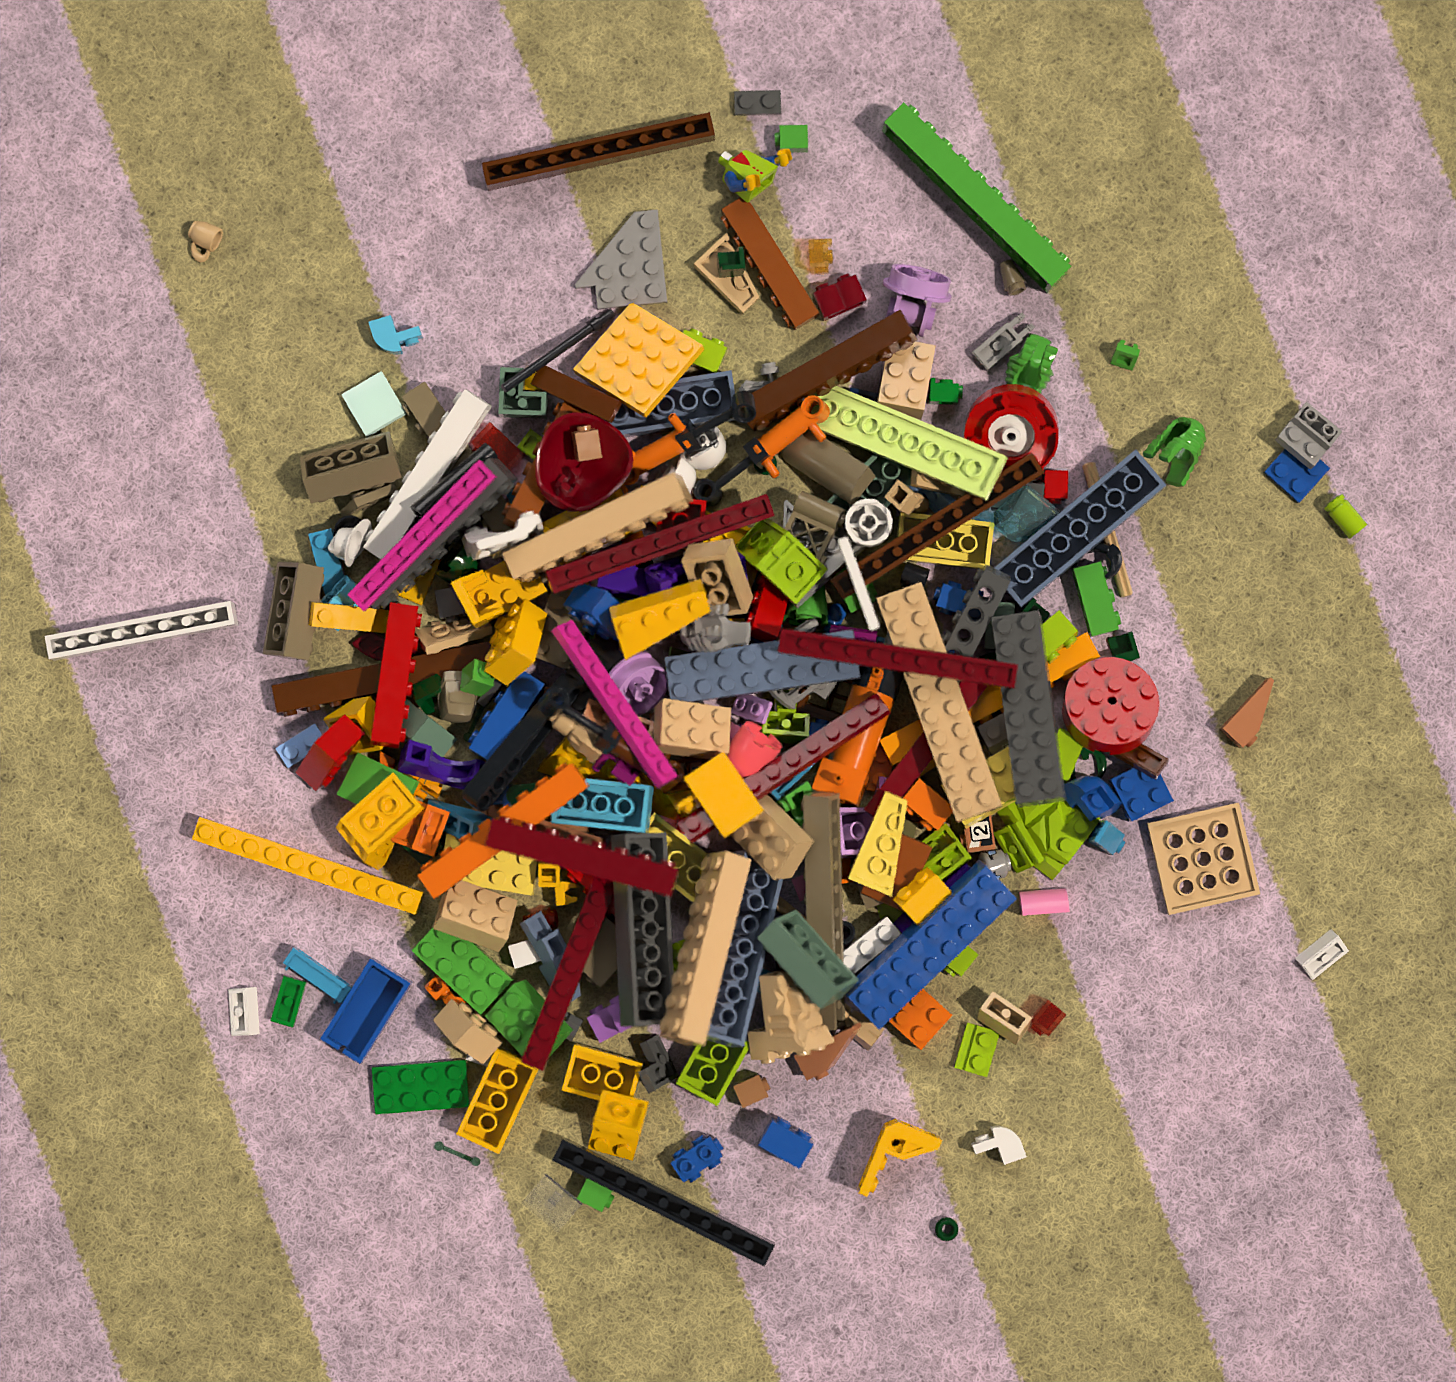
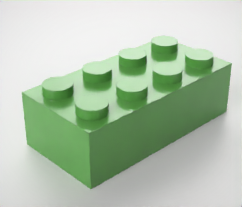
M433 928L411 950L480 1015L514 980L477 944Z

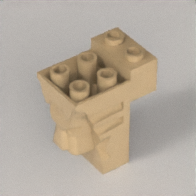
M781 969L759 976L765 1026L748 1031L751 1060H761L762 1064H769L775 1062V1058H789L793 1052H796L797 1056L809 1055L810 1050L826 1049L825 1045L834 1043V1038L831 1036L829 1029L822 1023V1016L818 1013L819 1007L810 1001L809 996L794 983L793 978L786 970Z

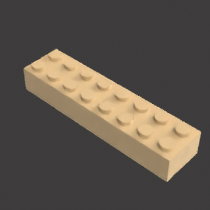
M673 472L502 554L513 579L522 580V582L527 581L528 583L540 577L539 573L561 566L560 563L564 561L571 563L582 558L581 553L590 551L592 553L602 549L605 542L611 541L614 543L625 537L624 533L628 531L635 533L646 528L645 523L649 521L656 523L668 517L667 513L671 511L678 513L689 507L688 503L692 502L693 499L682 475Z
M727 851L708 853L703 858L701 877L695 886V900L689 910V924L683 933V947L680 949L677 957L679 962L677 971L672 976L671 982L673 986L671 994L666 1000V1014L660 1023V1038L683 1045H705L751 859Z

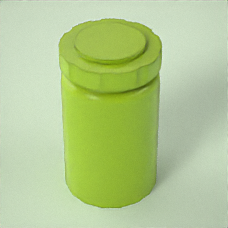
M1341 494L1331 500L1324 509L1326 512H1329L1330 517L1350 539L1367 526V523L1350 502L1344 499L1345 496Z

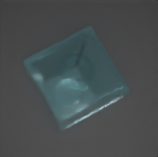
M1026 484L994 512V527L1010 541L1025 543L1056 517L1060 511L1030 485Z

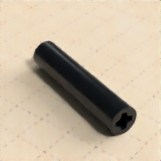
M486 443L481 445L411 505L414 514L421 520L478 460L484 463L488 458L498 459L495 451Z

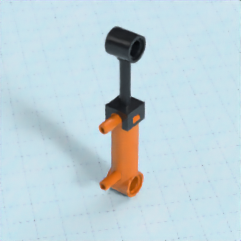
M748 391L736 392L731 399L732 405L729 410L697 427L693 425L689 418L681 422L675 413L670 414L668 420L675 428V431L635 452L633 451V467L623 484L632 485L638 481L640 475L683 452L689 455L702 448L701 435L732 418L740 423H749L754 420L756 406L753 394Z
M818 396L806 397L799 408L759 439L754 437L745 444L743 448L748 456L716 481L709 479L699 480L694 486L695 497L698 500H706L707 506L717 505L723 496L721 488L753 463L760 469L765 468L772 478L778 477L780 472L773 464L775 460L773 457L809 429L818 442H823L826 439L818 423L826 421L829 417V406ZM820 405L819 411L811 414L812 408ZM708 488H712L711 494L708 497H704L705 491Z

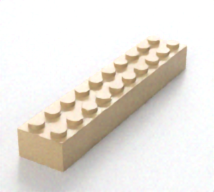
M921 582L877 598L894 646L947 654ZM903 672L957 822L959 823L1001 808L1000 798L957 680Z

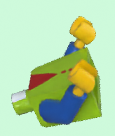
M787 148L781 149L777 152V155L761 157L748 150H743L734 157L725 151L720 156L718 163L725 167L722 180L728 189L733 193L735 192L748 203L773 183L779 164L781 167L787 166L789 161L792 160L790 149Z

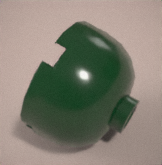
M462 540L458 542L461 545L458 549L453 551L452 547L438 566L441 571H436L435 573L449 584L459 578L479 571L480 559L473 561L472 556L467 557Z

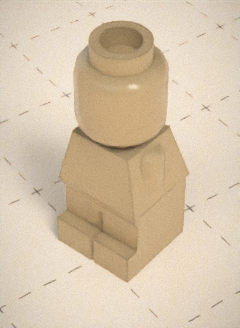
M897 480L885 496L890 503L907 515L911 513L924 514L929 508V501L926 496L913 492L900 480Z
M563 713L549 718L552 722V727L562 735L568 734L567 740L576 751L585 755L586 759L592 764L602 754L601 751L593 747L597 738L596 734L579 723L577 724L576 721Z
M845 1003V1026H843V1029L860 1022L861 1028L853 1039L869 1051L883 1033L884 1028L879 1030L864 1014L854 1010L851 1012V1007Z

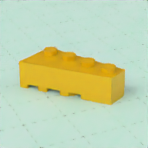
M701 579L609 607L625 660L711 611Z

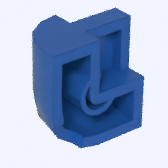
M1092 775L1080 776L1064 784L1067 803L1071 808L1078 805L1089 821L1099 817L1103 819L1117 812L1122 806V802L1111 787L1099 777Z

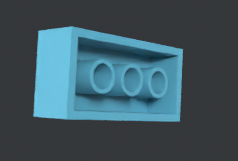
M586 779L590 787L555 811L551 818V823L649 833L654 787L641 784L629 786L622 782Z

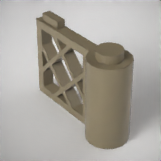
M802 491L795 502L793 512L784 529L790 532L796 539L809 534L812 545L806 548L809 551L814 550L816 558L824 565L827 560L824 554L835 532L839 528L843 529L845 526L846 510ZM795 520L804 522L807 530L794 535L792 526ZM819 530L828 533L823 542L814 543L811 533Z

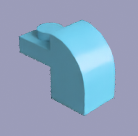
M391 315L368 322L375 342L383 351L389 354H404L401 347L402 344H405L406 347L413 346L419 343V339L423 338L419 326L397 332Z

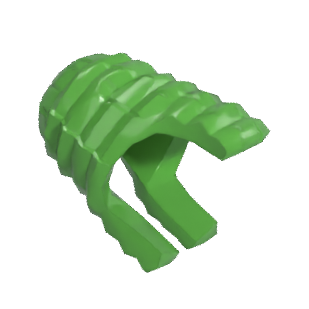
M1029 333L1020 353L1009 357L1007 370L1005 371L1007 377L1004 380L1007 384L1024 385L1042 393V390L1047 387V383L1050 382L1053 376L1051 365L1056 357L1058 348L1050 346L1052 342L1047 338Z
M1179 417L1173 420L1170 425H1167L1166 430L1162 434L1157 435L1156 439L1152 440L1151 444L1143 452V456L1151 459L1161 448L1163 451L1159 454V459L1168 463L1171 461V469L1166 478V483L1172 486L1184 487L1190 473L1194 469V465L1198 463L1201 450L1204 449V443L1206 442L1205 429L1196 419Z

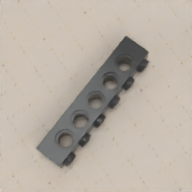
M986 564L982 570L978 568L973 578L975 585L972 591L969 589L966 591L962 600L965 604L961 611H956L952 619L954 626L951 632L947 630L942 638L947 653L955 649L959 651L960 656H973L992 619L991 617H993L1011 582V576ZM986 587L992 593L988 597H982L979 594V590ZM972 608H977L981 611V615L973 618L968 614V611ZM961 629H967L971 634L967 638H961L957 633Z

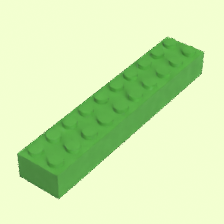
M903 102L884 121L882 132L1048 294L1070 270L1069 258L1062 252L1058 254L1052 248L1053 243L1044 235L1041 237L1035 231L1037 229L1030 220H1024L1019 215L1020 211L1014 204H1007L1002 199L1003 194L995 186L991 188L985 182L987 180L980 171H974L969 166L970 162L964 155H957L952 150L953 145L945 137L941 139L935 133L936 129L930 122H924L918 117L920 113L914 106H907Z

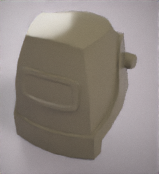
M445 671L441 680L442 692L437 694V704H434V709H437L442 720L447 722H470L475 713L478 696L460 691L462 671Z

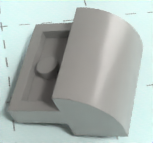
M1306 402L1285 425L1275 441L1311 470L1332 446L1342 431Z

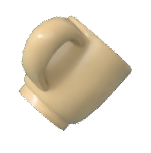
M204 221L193 222L189 229L188 237L192 240L191 254L197 262H205L209 258L210 252L217 249L223 237V230ZM196 244L206 249L205 254L200 253L196 249Z

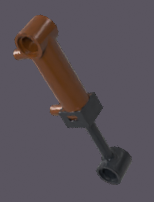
M553 687L541 697L539 709L545 716L555 717L562 713L597 735L593 744L594 748L605 755L609 752L649 777L612 720L601 727L569 706L570 695L562 687ZM662 753L668 761L671 754ZM669 761L677 777L673 781L659 787V790H671L683 780L684 770L679 763Z

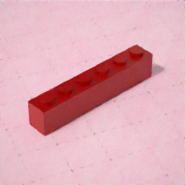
M390 602L370 745L399 749V742L405 741L406 728H402L403 719H408L409 705H405L406 696H411L413 683L408 682L409 673H414L416 659H411L412 650L417 651L419 637L414 636L415 627L420 628L422 614L418 613V606Z

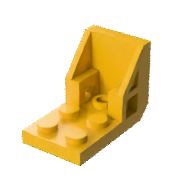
M505 560L485 571L480 570L451 582L466 613L476 628L508 613L514 604L518 605L524 599L531 601L548 592L541 577L528 583L527 581L522 582V580L513 579Z
M392 773L342 817L336 829L364 863L376 870H380L386 864L394 846L391 838L425 808L398 776Z
M603 1089L587 1149L633 1161L649 1102Z
M896 1118L883 1123L857 1187L858 1193L868 1197L869 1192L874 1193L879 1181L876 1177L878 1170L883 1171L888 1159L885 1153L905 1160L939 1149L942 1139L933 1133ZM895 1139H898V1140H899V1144L896 1145V1146H893L894 1140H895Z

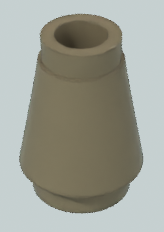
M1009 259L1000 263L1005 292H1008L1009 296H1015L1026 290V281L1013 263V260Z

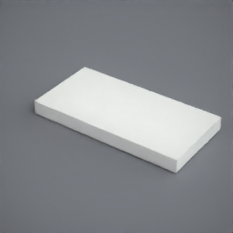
M844 537L837 541L867 626L871 631L877 629L879 624L849 540Z

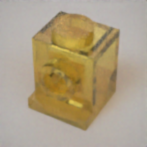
M832 238L811 239L808 241L809 271H815L816 275L828 274L829 264H833L832 250H828V247H832Z

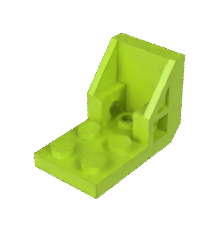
M770 519L756 522L735 545L737 552L745 556L746 562L755 567L770 583L795 604L806 595L828 570L798 539Z

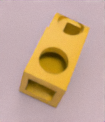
M539 861L538 887H560V867Z

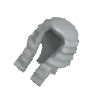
M725 603L716 604L715 606L709 605L711 610L709 613L680 629V638L684 645L688 646L692 651L697 650L698 652L703 651L705 653L718 652L733 645H748L751 635L750 622H733L725 617L729 613V605Z

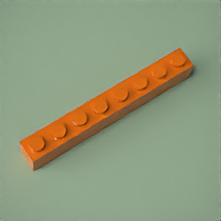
M565 762L554 770L557 773L550 779L547 776L535 784L537 789L531 793L526 790L516 798L518 802L510 807L507 804L497 814L513 819L512 824L521 826L522 822L538 825L590 787V785L574 763L568 765ZM489 818L477 826L480 830L474 835L469 832L458 840L460 842L459 846L454 849L450 846L439 854L441 859L433 863L431 860L420 868L422 873L417 876L434 899L500 852V850L485 847L491 824Z

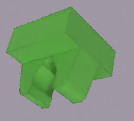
M1121 340L1116 346L1110 364L1132 371L1140 350L1137 344L1130 347L1124 345L1125 340Z

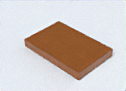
M902 833L892 897L865 885L861 893L903 911L893 899L897 896L900 889L906 887L914 880L915 875L923 870L933 846Z

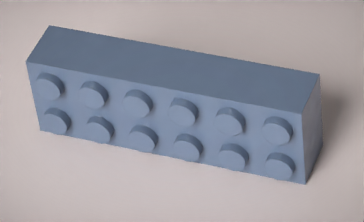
M732 370L680 378L646 418L626 405L621 404L612 425L625 438L672 431L675 428L668 420V416L675 413L681 422L689 418L693 425L697 427L730 409L732 405L731 399L735 394ZM732 418V419H730V420H728V421H726V422L736 421V420H735L734 418Z

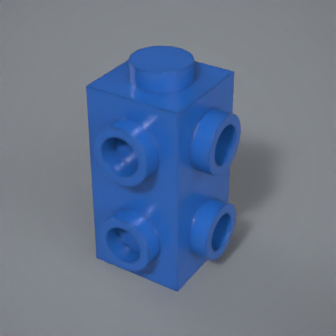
M949 580L948 584L942 583L941 587H936L933 600H936L935 605L940 607L939 612L952 616L953 612L962 610L965 604L962 600L966 593V590L961 589L962 584ZM979 590V594L984 597V592ZM972 608L968 611V614L976 618L981 615V611L977 608Z
M701 1135L692 1141L694 1146L688 1150H685L683 1147L672 1155L674 1159L670 1163L683 1183L687 1180L690 1183L702 1176L700 1171L706 1167L711 1170L721 1163L720 1158L723 1157L721 1151L724 1147L717 1137L712 1139L710 1135L706 1138L704 1135Z

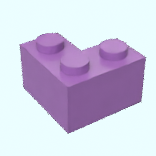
M619 995L610 999L611 1005L603 1008L601 1004L589 1011L591 1015L587 1017V1020L599 1043L633 1027H620Z

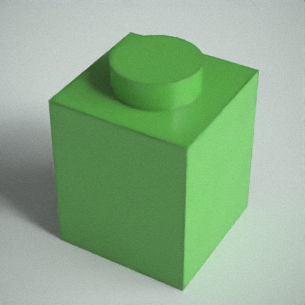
M779 125V132H775V147H780V150L790 149L791 153L808 152V126Z
M474 659L462 669L460 691L482 697L494 686V677L484 671L486 662Z
M587 1178L576 1200L602 1212L604 1207L609 1209L615 1196L611 1194L612 1190Z

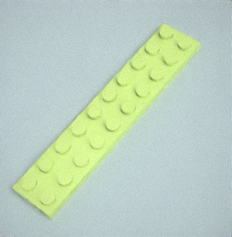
M835 386L828 394L818 396L830 409L827 420L818 423V426L824 433L986 501L1007 460V457L1003 454L841 387ZM820 405L814 406L811 414L817 413Z

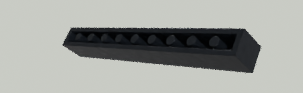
M563 1137L552 1161L764 1267L775 1247V1242L566 1137Z

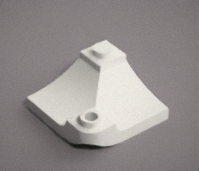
M530 511L520 515V519L517 520L512 531L496 533L488 532L487 528L473 527L466 530V534L463 535L461 540L467 557L472 556L473 561L487 556H492V559L502 557V553L542 535L543 525L540 515Z

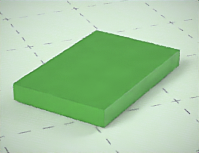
M357 753L337 795L358 804L392 773L398 776L412 794H414L419 781Z

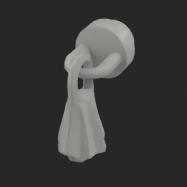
M775 362L761 364L760 374L768 375V381L746 380L741 384L739 391L753 393L764 387V385L773 381L772 374L779 373L778 366H776Z

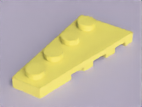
M887 791L884 792L848 875V879L892 897L907 799Z

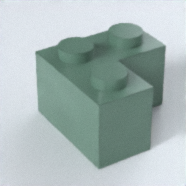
M500 367L499 416L501 418L547 419V393L525 391V380L505 393L501 385L524 368Z
M405 699V705H409L408 719H403L402 728H406L405 741L412 740L430 745L437 755L444 757L457 738L417 706Z

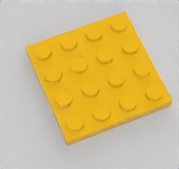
M631 303L573 368V371L580 378L609 396L621 401L622 404L646 418L704 351V347L699 342L643 308Z

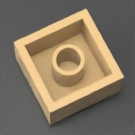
M451 999L433 1020L455 1047L482 1064L488 1060L502 1043L496 1037L498 1032L489 1024H485L487 1019L477 1011L472 1013V1009L464 1002L459 1004Z

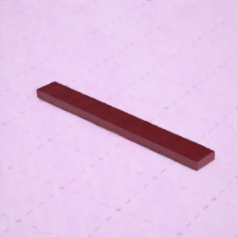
M964 681L959 683V688L968 711L988 685ZM924 730L863 809L873 818L885 791L903 798L933 759Z

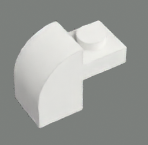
M991 1126L993 1136L989 1137L988 1134L980 1135L975 1138L976 1142L971 1143L975 1154L997 1147L1004 1165L1026 1157L1019 1137L1011 1129L1004 1126Z

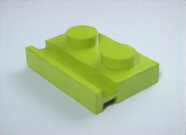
M1021 819L994 832V836L1004 853L1008 854L1011 865L1016 873L1040 864L1045 860Z
M967 1022L954 1068L987 1077L999 1034L992 1029Z

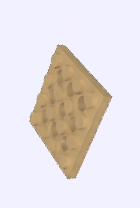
M1239 802L1146 823L1168 915L1260 894ZM1218 824H1223L1227 828V834L1222 838L1216 836L1214 832ZM1195 829H1200L1204 833V839L1200 843H1196L1192 839V832ZM1173 834H1177L1181 838V845L1177 848H1173L1169 844V838ZM1223 847H1229L1232 850V857L1229 860H1223L1220 856V850ZM1201 852H1206L1210 857L1209 863L1205 866L1200 865L1197 861V856ZM1178 857H1183L1187 862L1186 868L1182 871H1178L1174 866V862ZM1232 869L1237 872L1238 879L1236 882L1229 883L1226 881L1225 874L1228 870ZM1206 875H1211L1215 879V884L1210 889L1205 888L1202 883ZM1184 880H1188L1192 884V890L1188 894L1182 893L1179 888L1180 883Z

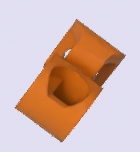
M437 974L424 986L435 1000L439 1001L442 999L446 1005L451 999L459 1004L461 1002L468 1004L463 998L456 997L450 991L451 987Z

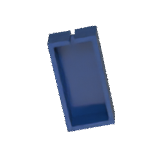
M527 672L521 673L510 683L506 692L501 690L494 701L497 704L492 712L488 710L481 722L484 725L480 731L475 730L468 742L471 745L469 748L488 760L532 709L543 693L544 687L547 686Z
M370 958L320 1039L337 1050H340L343 1045L347 1048L342 1053L359 1064L363 1063L413 982L377 959Z

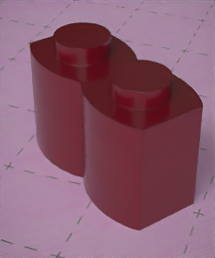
M848 273L838 277L835 284L829 285L824 283L815 288L816 291L812 296L823 321L857 308L867 302L856 275L850 276Z

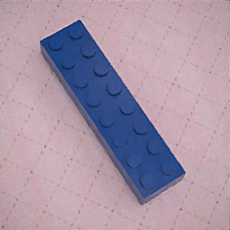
M980 860L949 888L952 894L921 924L917 925L913 922L856 976L859 981L846 993V996L879 1030L1017 899Z

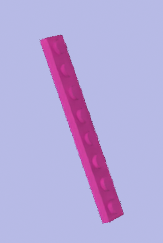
M478 460L347 595L363 611H367L497 476L481 460Z
M573 620L556 626L552 633L655 786L659 788L673 781L677 774Z

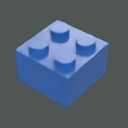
M586 584L576 586L563 604L569 611L568 615L575 621L581 622L583 624L582 629L593 636L598 634L605 640L611 638L619 641L609 607L620 603L606 590Z
M1133 767L1108 779L1112 790L1122 802L1121 808L1128 822H1132L1174 801L1161 774L1155 780Z
M780 1116L777 1119L772 1117L758 1140V1146L800 1169L814 1145L811 1140V1134L801 1128H798L797 1131L790 1128V1122Z

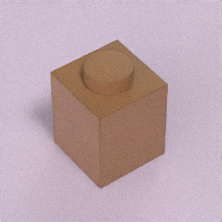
M591 425L578 426L577 431L571 432L575 460L585 461L602 458L598 429H591Z
M759 1074L733 1085L742 1108L769 1097L767 1091L771 1090L766 1077L761 1078Z

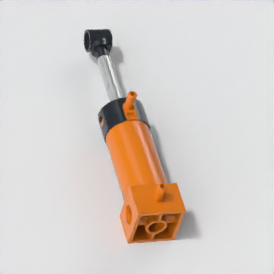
M907 562L901 576L900 586L906 588L921 582L924 588L930 569ZM887 632L883 644L893 645L890 634ZM859 666L861 678L853 679L852 688L842 715L875 693L879 695L889 711H891L904 678V673ZM889 715L828 754L826 758H822L812 790L840 793V803L851 807H860L870 780L868 773Z

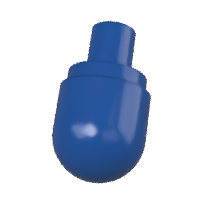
M835 603L828 608V625L823 628L822 632L830 633L831 625L839 626L842 624L846 616V609L842 604Z

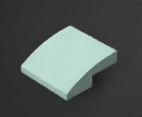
M382 371L341 394L366 437L407 414Z

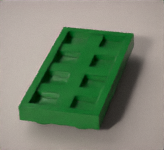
M466 1060L372 1067L375 1115L465 1108L470 1105Z

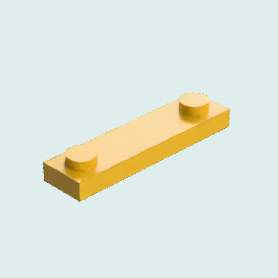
M311 602L309 625L386 633L389 609L374 610L370 607L367 611H363L359 606Z

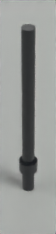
M608 309L597 318H591L586 322V326L501 385L502 390L507 393L591 333L595 334L602 329L603 324L615 317L613 310Z

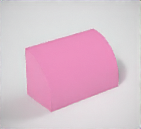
M1066 888L1018 892L1020 915L1022 916L1070 912Z

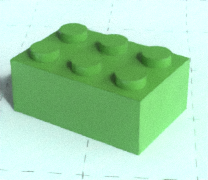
M527 980L514 983L485 1017L523 1057L545 999ZM563 1021L550 1056L573 1031L565 1021Z

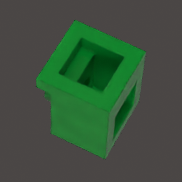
M935 378L930 379L929 404L957 405L958 399H962L963 385L953 383L951 379H940L939 383H935Z

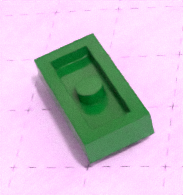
M283 976L271 1022L294 1028L307 985L306 981Z

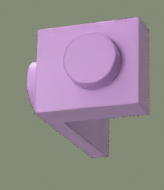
M752 695L736 696L731 714L754 723L765 724L772 707V702Z

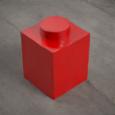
M1044 470L1043 481L1045 486L1043 500H1048L1049 505H1061L1062 501L1068 499V471Z

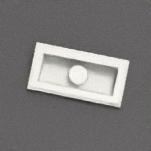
M1330 929L1295 957V959L1308 976L1314 980L1349 950L1340 937Z
M257 987L228 989L231 1036L260 1034Z

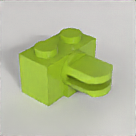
M774 698L773 711L769 712L765 724L760 723L762 727L760 731L767 737L772 734L780 743L799 744L809 737L810 714L796 713V709H788Z

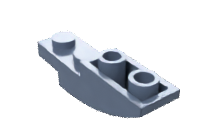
M539 911L521 922L520 925L543 964L539 966V969L551 987L567 946L559 930L552 931L543 913ZM579 983L572 1001L581 996Z

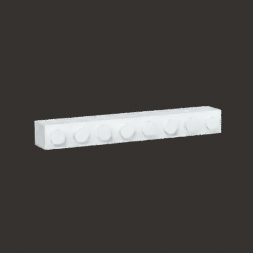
M464 389L463 393L460 391L453 400L454 407L450 412L447 411L440 420L441 427L437 432L434 431L427 441L429 443L425 452L421 451L415 459L416 466L412 471L409 470L402 480L404 484L400 491L396 490L389 500L391 505L387 511L383 510L377 518L378 525L366 535L364 539L366 543L363 548L379 559H382L417 524L419 518L412 511L411 505L450 473L492 408V405L471 391Z
M227 601L45 636L49 659L56 661L238 626L235 604Z

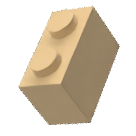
M992 992L980 1008L977 1020L1014 1045H1017L1028 1030L1032 1017L995 992Z

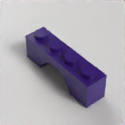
M409 740L401 750L397 771L464 790L486 761L479 759L471 761L449 760L437 755L433 751L432 746Z

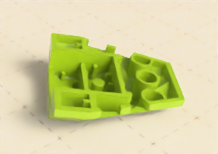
M1015 801L997 812L1006 826L1020 819L1022 820L1045 859L1040 864L1034 865V867L1051 880L1067 865L1100 820L1099 817L1089 821L1078 805L1071 808L1067 801L1020 808Z

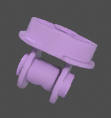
M907 264L892 265L890 275L884 278L883 285L898 293L897 299L891 297L886 317L901 309L909 324H911L910 326L920 328L919 336L923 337L925 329L931 330L936 309L931 308L932 302L946 303L951 301L952 296L948 293L951 283L950 278L923 267ZM908 295L926 300L927 305L902 300V296Z
M647 651L639 652L627 660L624 658L609 673L637 716L653 709L663 699L669 686L665 668Z

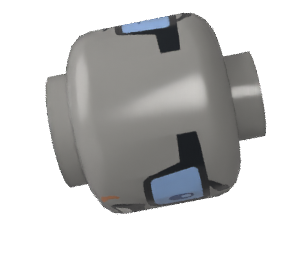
M1000 849L982 851L978 855L977 861L983 862L998 879L1005 878L1011 869L1008 854Z

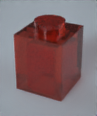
M1045 999L1031 1016L1032 1025L1030 1028L1039 1036H1042L1044 1033L1049 1037L1066 1014L1050 1000Z

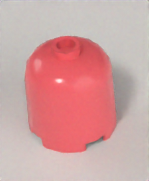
M746 721L744 725H741L731 740L729 754L726 755L742 779L758 772L776 759L782 749V745L772 734L767 737L760 731L762 727L751 721Z

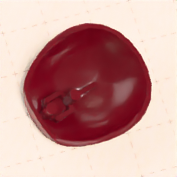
M572 412L562 415L550 424L541 440L535 466L537 485L548 501L569 512L589 510L609 498L626 481L633 467V451L625 436L609 422L588 413ZM583 425H591V429H598L602 458L585 461L575 460L571 432L577 431V427Z

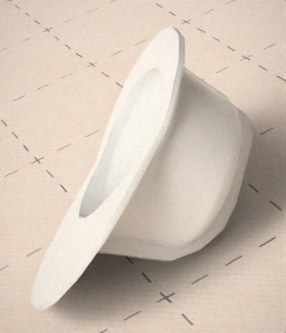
M363 519L355 528L339 529L332 538L328 551L337 558L344 560L345 565L350 567L365 549L363 548L366 543L364 539L371 530V522L368 519Z

